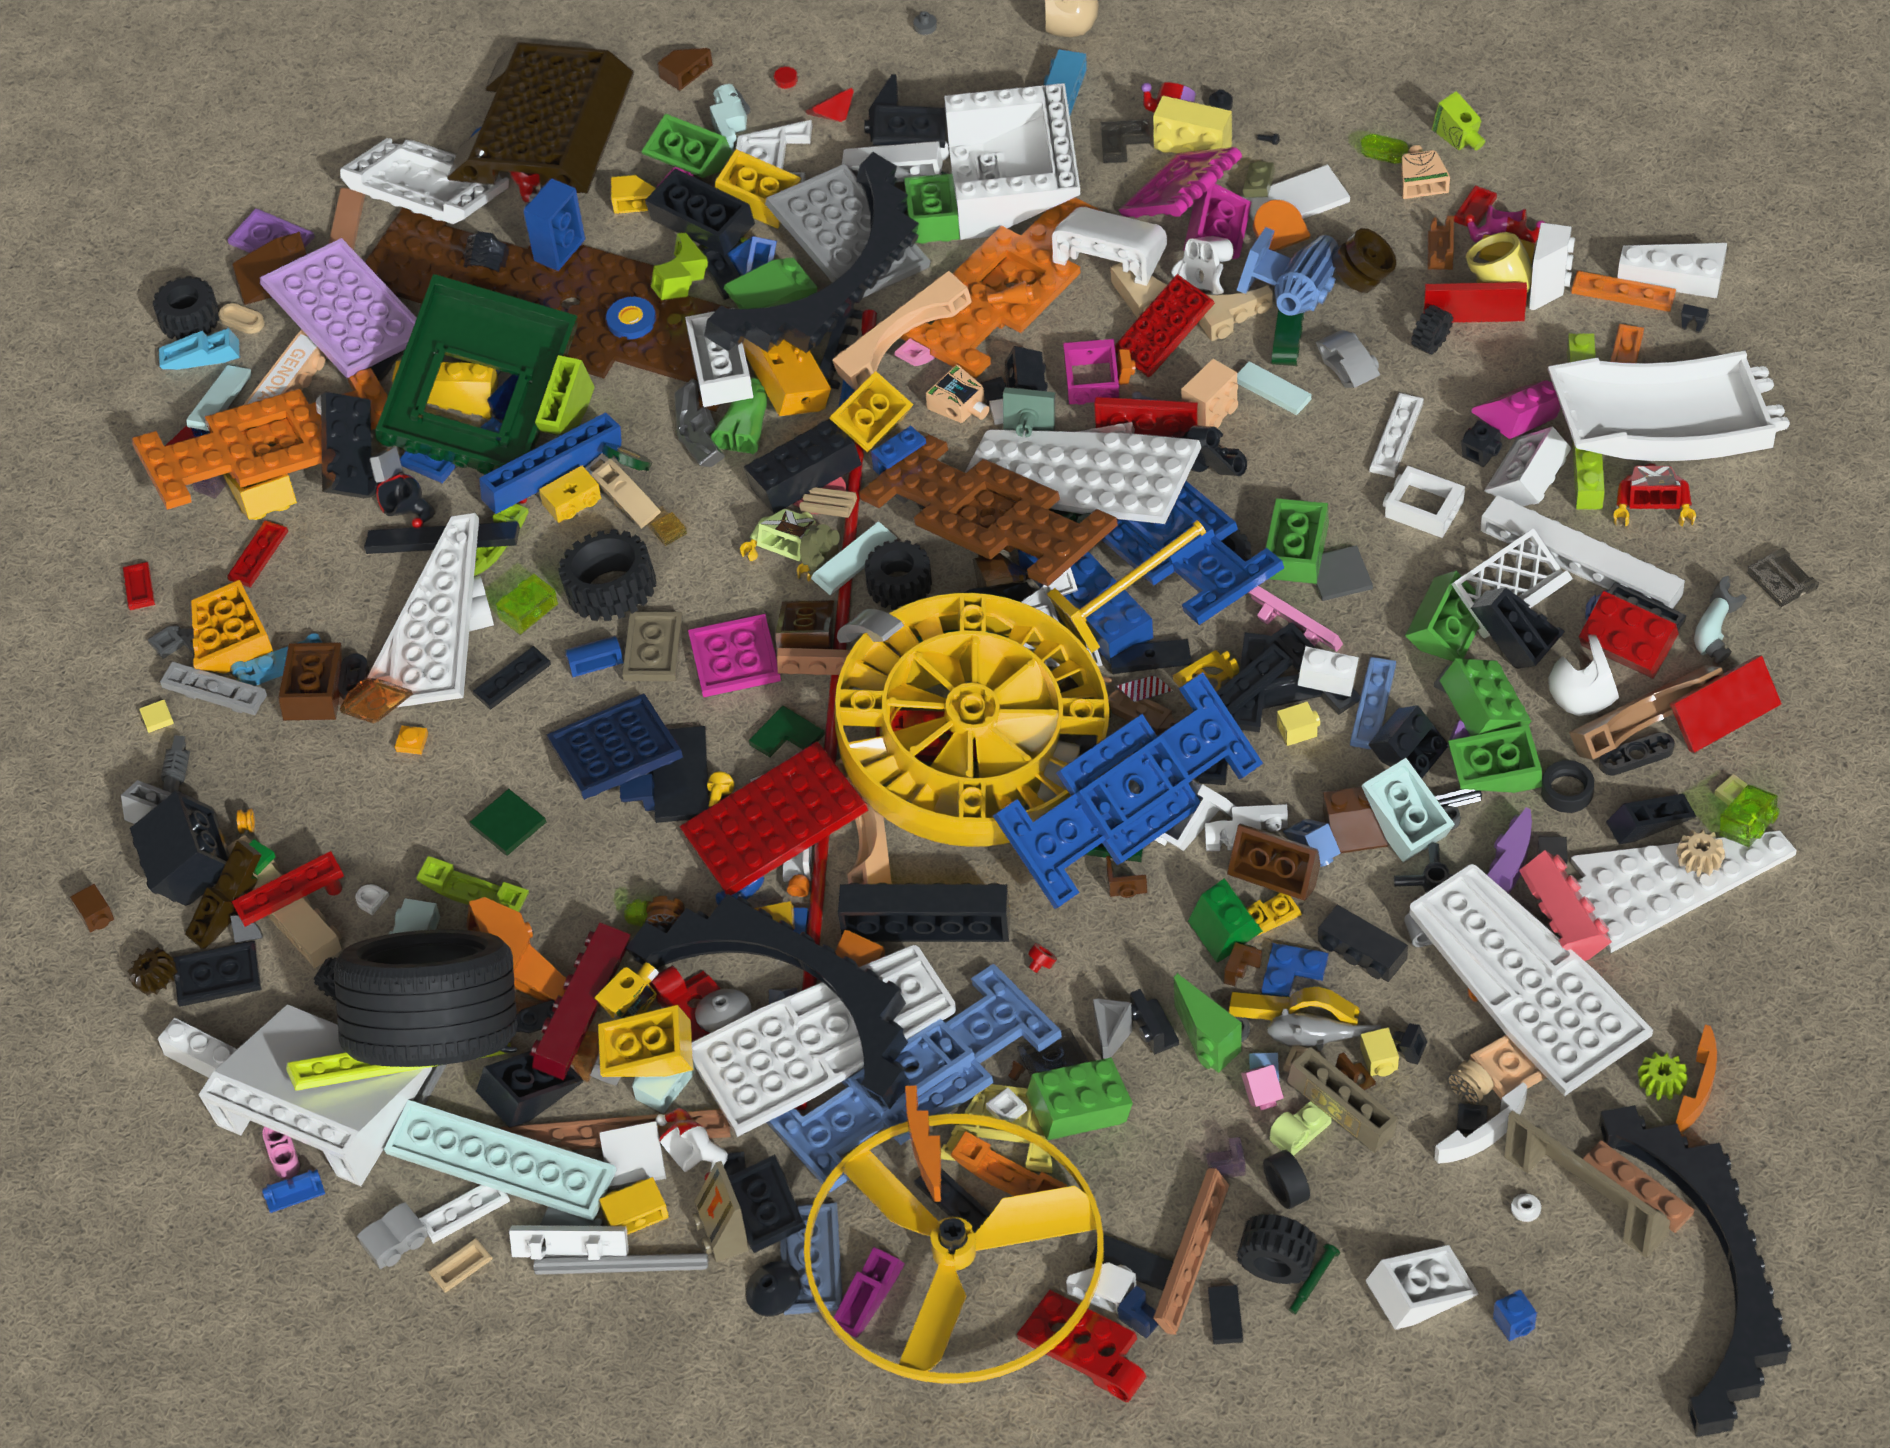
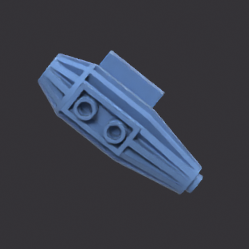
M1265 227L1250 249L1237 291L1246 294L1256 278L1275 286L1277 307L1283 314L1292 316L1309 310L1314 311L1318 303H1324L1328 292H1331L1335 284L1336 278L1332 277L1335 271L1332 255L1338 248L1337 242L1330 236L1322 235L1295 253L1292 258H1289L1269 249L1274 230Z

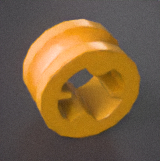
M252 808L248 809L247 812H243L242 809L237 810V827L240 834H243L245 830L254 833L255 817Z

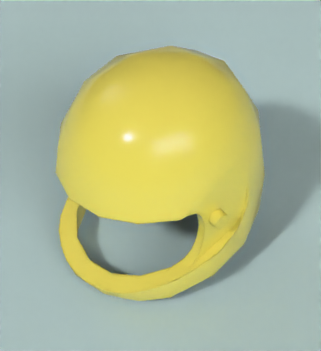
M1504 232L1488 236L1468 250L1466 254L1467 263L1471 272L1476 274L1478 278L1476 280L1477 283L1527 282V292L1531 289L1533 267L1528 253L1515 234ZM1510 242L1514 245L1509 253L1495 261L1487 263L1473 261L1475 255L1490 244Z

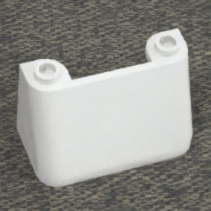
M1087 207L1076 208L1055 228L1052 235L1053 263L1065 265L1069 257L1076 260L1080 252L1122 262L1123 272L1132 271L1136 276L1135 283L1146 286L1167 245L1166 232L1157 224Z

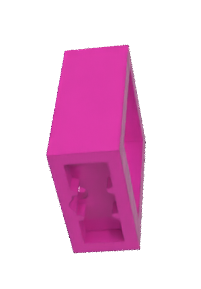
M1114 339L1063 343L1069 404L1083 405L1095 402V397L1119 398ZM1109 363L1111 382L1074 385L1072 366Z

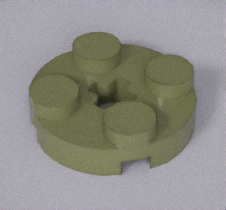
M825 524L810 525L807 528L809 529L808 534L803 535L801 539V560L803 565H808L811 571L807 572L811 576L839 553V533Z

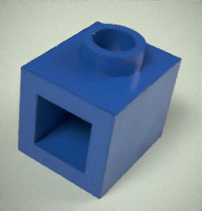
M1520 1289L1495 1302L1493 1319L1508 1341H1511L1517 1337H1523L1535 1329L1537 1312Z

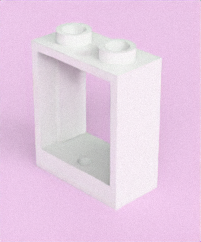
M1407 466L1404 473L1397 476L1393 491L1391 493L1388 492L1384 498L1383 507H1386L1385 517L1443 538L1464 502L1465 486ZM1411 485L1444 497L1446 500L1437 515L1400 502L1407 487Z

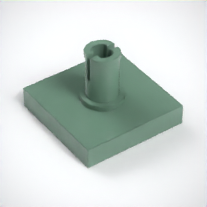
M1005 387L1003 392V430H1016L1017 435L1023 437L1024 431H1026L1025 437H1029L1032 431H1055V392Z

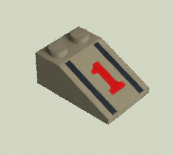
M718 1161L713 1166L694 1201L697 1213L692 1214L697 1230H704L706 1237L702 1238L705 1251L707 1255L713 1253L716 1262L749 1251L741 1208L722 1161Z

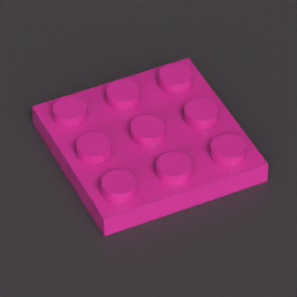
M765 614L688 630L703 698L781 681Z

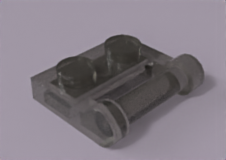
M1780 548L1748 566L1747 573L1780 607L1806 593H1811L1819 586V582L1814 577H1809L1790 558V553L1785 548ZM1780 564H1782L1800 583L1798 584V583L1780 566Z

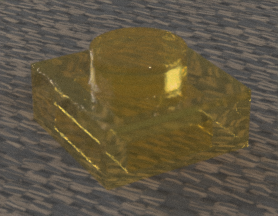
M673 512L651 523L652 531L665 546L687 534L686 527Z

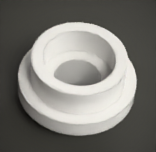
M1520 1194L1513 1199L1511 1211L1518 1220L1530 1222L1540 1215L1541 1204L1531 1194ZM1529 1204L1531 1208L1525 1209L1521 1205Z

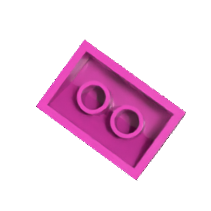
M1214 184L1200 198L1194 199L1183 251H1185V246L1189 239L1215 236L1230 240L1234 251L1232 259H1238L1241 254L1251 201Z
M1544 380L1519 387L1475 406L1471 412L1511 439L1555 419L1558 416L1561 405L1553 383Z

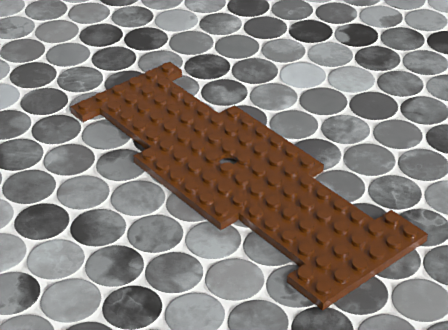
M402 207L365 261L367 266L397 297L417 303H423L431 278L435 274L577 315V330L567 357L582 360L588 374L603 379L616 361L687 383L692 379L698 382L685 317L715 312L721 306L692 296L661 300L651 288L654 265L585 245H580L559 271L535 262L531 244L526 249L509 243H505L509 248L506 267H500L499 272L482 266H468L465 268L463 256L467 238L474 233L446 226L448 222L435 220L431 216L422 213H414ZM627 297H640L647 300L653 305L656 314V322L653 324V329L643 337L636 339H627V337L623 336L621 338L616 337L609 331L606 321L607 311L613 303ZM568 298H576L580 301L579 305H572L568 309L561 306L562 302ZM699 389V391H698L699 407L702 408V407H703V402H702L701 392H700V389ZM721 404L707 406L706 408L717 412Z

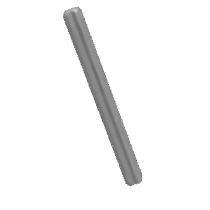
M706 1253L601 1257L599 1260H589L588 1257H551L534 1260V1273L537 1275L705 1270L708 1267V1255Z

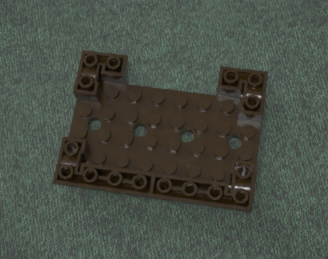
M517 42L498 58L486 85V91L496 92L481 129L460 146L447 176L448 180L494 185L500 170L528 174L534 173L539 174L541 188L552 178L576 188V193L588 194L632 82L634 71L609 50Z

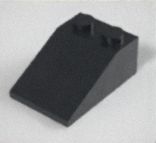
M531 1051L484 1066L476 1092L502 1121L511 1128L531 1121L583 1083L584 1080L571 1066L564 1080L532 1068L534 1056L530 1055Z

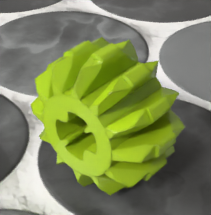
M1654 1052L1652 1059L1645 1057L1642 1061V1066L1638 1068L1637 1075L1639 1076L1638 1084L1640 1088H1646L1645 1093L1647 1097L1655 1093L1657 1101L1662 1098V1095H1665L1671 1101L1674 1094L1680 1096L1683 1092V1087L1687 1085L1688 1077L1686 1075V1065L1679 1064L1680 1059L1678 1056L1671 1059L1668 1052L1661 1057Z

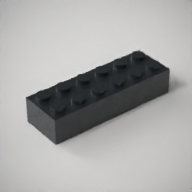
M998 883L840 884L838 917L841 937L844 931L848 930L872 942H1009L1010 909L1008 885Z

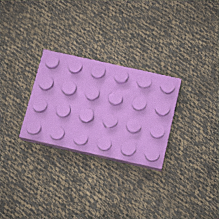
M342 238L260 277V284L346 378L406 349L417 318Z

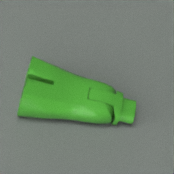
M750 378L753 398L731 402L727 412L713 431L711 439L719 449L750 454L758 451L764 414L767 407V394L759 379Z

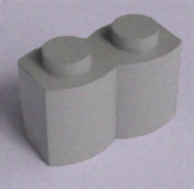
M405 1202L391 1209L382 1219L368 1225L357 1235L361 1246L379 1269L395 1265L404 1252L419 1248L428 1236L425 1226Z

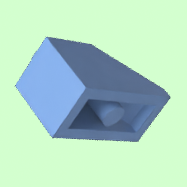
M1305 819L1283 831L1289 840L1318 849L1320 867L1333 862V857L1341 853L1328 823Z

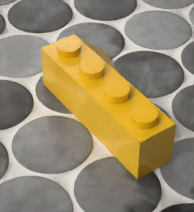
M396 361L392 382L394 381L401 361ZM442 362L427 404L437 405L439 408L446 410L448 408L458 410L468 415H480L482 418L490 420L498 387L496 369L475 363Z

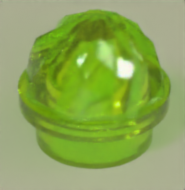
M634 899L631 903L626 904L624 917L629 924L643 926L647 917L646 905L648 901Z

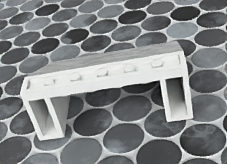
M1065 83L944 96L960 240L990 237L1001 225L1009 228L1080 195Z
M287 1004L213 1071L199 1096L217 1126L242 1135L251 1120L322 1150L336 1176L362 1186L385 1148L407 1101H413L432 1067L295 1091L286 1070L287 1062L345 1053L339 1042L337 1024Z

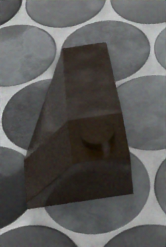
M998 553L991 560L979 554L977 558L972 559L978 588H990L1031 580L1026 570L1001 553Z

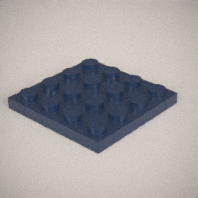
M644 693L546 734L551 747L584 800L683 758L680 747Z

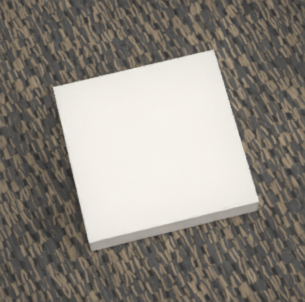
M656 1121L600 1132L604 1162L615 1165L617 1170L609 1189L630 1186L636 1181L646 1180L651 1177L655 1181L666 1179Z

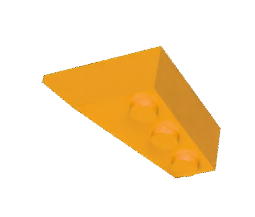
M240 580L191 600L192 626L194 631L193 662L195 669L226 674L231 672V666L235 662H247L273 652L268 635Z

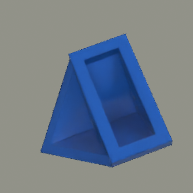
M752 236L727 254L741 277L775 260L777 241Z

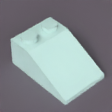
M1407 758L1361 786L1387 842L1403 863L1428 848L1430 843H1436L1446 837L1455 825Z

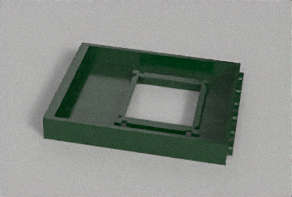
M433 274L377 424V441L387 447L397 446L404 448L405 451L411 454L421 453L428 455L436 461H449L460 468H473L484 475L534 450L541 432L535 421L558 355L564 357L568 355L577 330V315ZM445 355L519 376L499 433L424 412Z

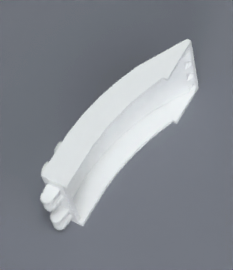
M1746 351L1668 363H1616L1599 361V358H1592L1548 366L1550 378L1575 446L1582 450L1623 459L1646 461H1684L1717 458L1773 448L1776 432L1785 430L1790 425L1787 417H1781L1785 413L1782 405H1765L1761 393L1772 390L1774 386L1773 380L1767 378L1769 374L1767 367L1750 368L1746 358Z

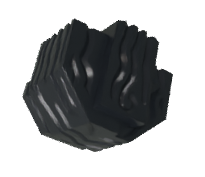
M478 231L477 234L470 235L467 238L463 256L465 259L464 267L482 266L499 272L500 267H506L509 248L505 243L500 242L493 233Z

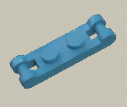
M314 633L298 643H322L319 634ZM288 646L247 662L238 661L233 663L231 671L233 676L237 678L236 681L256 686L283 676ZM253 671L255 672V674H253V675H248V674H247V673H250V672H253Z

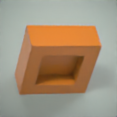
M1120 349L1116 364L1119 385L1129 384L1130 376L1135 374V361L1131 360L1130 350Z

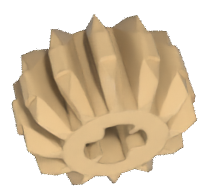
M1704 829L1699 834L1691 830L1689 836L1683 835L1676 850L1677 857H1679V866H1686L1685 870L1687 873L1695 871L1698 877L1702 872L1710 876L1713 870L1719 871L1725 858L1722 840L1716 839L1715 832L1709 835L1705 834Z

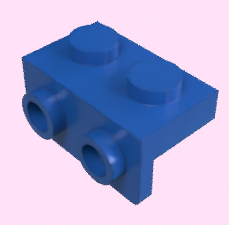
M910 425L871 451L873 470L878 475L882 474L886 469H889L925 445L926 438Z

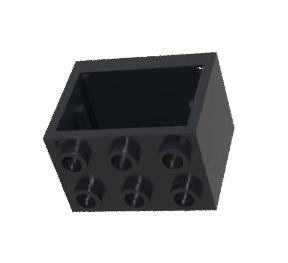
M177 790L130 827L133 837L132 842L137 849L140 858L139 863L144 870L147 879L146 884L150 891L185 906L192 904L201 897L207 887L212 888L217 884L230 856L213 807Z

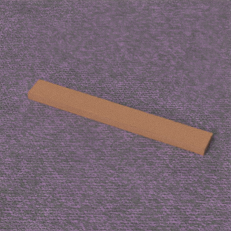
M721 1109L688 1112L693 1121L698 1122L705 1128L709 1139L731 1137L730 1124ZM659 1114L520 1125L511 1128L501 1127V1129L558 1148L568 1147L571 1150L602 1148L600 1132L655 1122ZM667 1122L665 1126L657 1124L659 1138L674 1122ZM553 1138H554L555 1140H560V1141H558V1142H549V1141H551Z

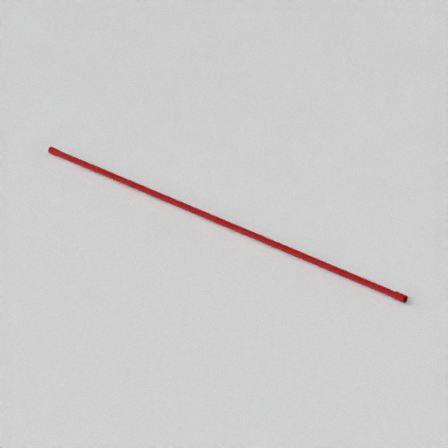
M872 309L863 311L862 336L876 327L877 312ZM855 441L854 443L862 465L849 472L847 492L856 493L857 500L849 518L845 517L842 550L856 540L864 449ZM853 578L838 589L833 649L846 650L847 643H840L838 641L837 634L840 628L849 622ZM840 675L830 676L824 750L834 763L837 759L838 747L834 713L836 689ZM830 835L815 843L807 934L818 945H820ZM803 971L802 991L815 986L817 983V979L806 971ZM807 1102L795 1107V1109L805 1110Z

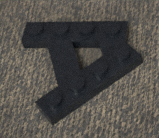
M1292 622L1273 635L1245 632L1240 671L1274 643L1292 658V665L1300 673L1305 647H1316ZM1300 674L1273 680L1234 714V720L1241 730L1260 733L1263 709L1322 697L1340 715L1358 703L1360 695L1354 688H1352L1350 697L1298 686Z

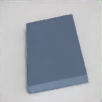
M837 1202L821 1205L811 1239L812 1272L816 1287L828 1311H837L843 1300ZM812 1205L798 1206L807 1225ZM806 1228L780 1240L781 1261L792 1265L801 1278L800 1294L796 1302L784 1312V1315L820 1312L810 1291L804 1259Z

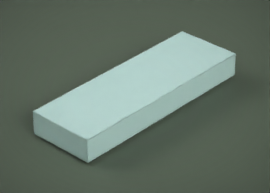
M1250 361L1237 374V384L1295 415L1311 400V394Z

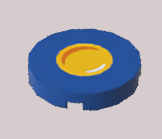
M627 297L616 301L610 306L607 311L606 321L609 331L616 337L621 338L623 336L627 337V339H636L643 337L653 329V324L656 322V314L653 305L647 300L640 297Z

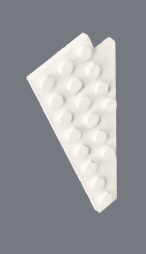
M1781 831L1716 838L1722 840L1725 858L1719 871L1713 870L1710 876L1702 872L1699 877L1695 871L1687 873L1685 870L1686 866H1679V857H1677L1676 850L1680 843L1576 855L1571 857L1570 863L1583 877L1577 880L1581 886L1580 894L1582 897L1586 896L1595 907L1593 914L1596 918H1601L1609 928L1607 935L1612 942L1606 948L1612 953L1795 856L1797 850Z

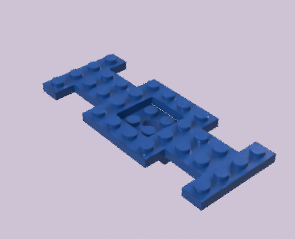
M1185 481L1165 524L1117 519L1118 526L1108 533L1102 541L1135 569L1156 554L1157 551H1160L1193 526L1192 523L1198 520L1206 530V533L1203 536L1199 534L1143 577L1154 586L1173 572L1181 576L1199 592L1182 604L1183 611L1198 625H1201L1284 569L1283 561L1268 548L1246 562L1228 548L1221 540L1238 530L1236 522L1190 483Z
M1203 672L1179 688L1192 708V713L1158 736L1143 714H1141L1064 766L1056 774L1071 796L1034 822L1018 799L993 815L1054 909L1080 893L1068 876L1065 868L1103 843L1115 863L1119 865L1194 813L1201 802L1189 785V782L1205 770L1225 758L1238 779H1241L1263 764ZM1130 780L1138 783L1140 788L1138 794L1130 791L1128 786Z

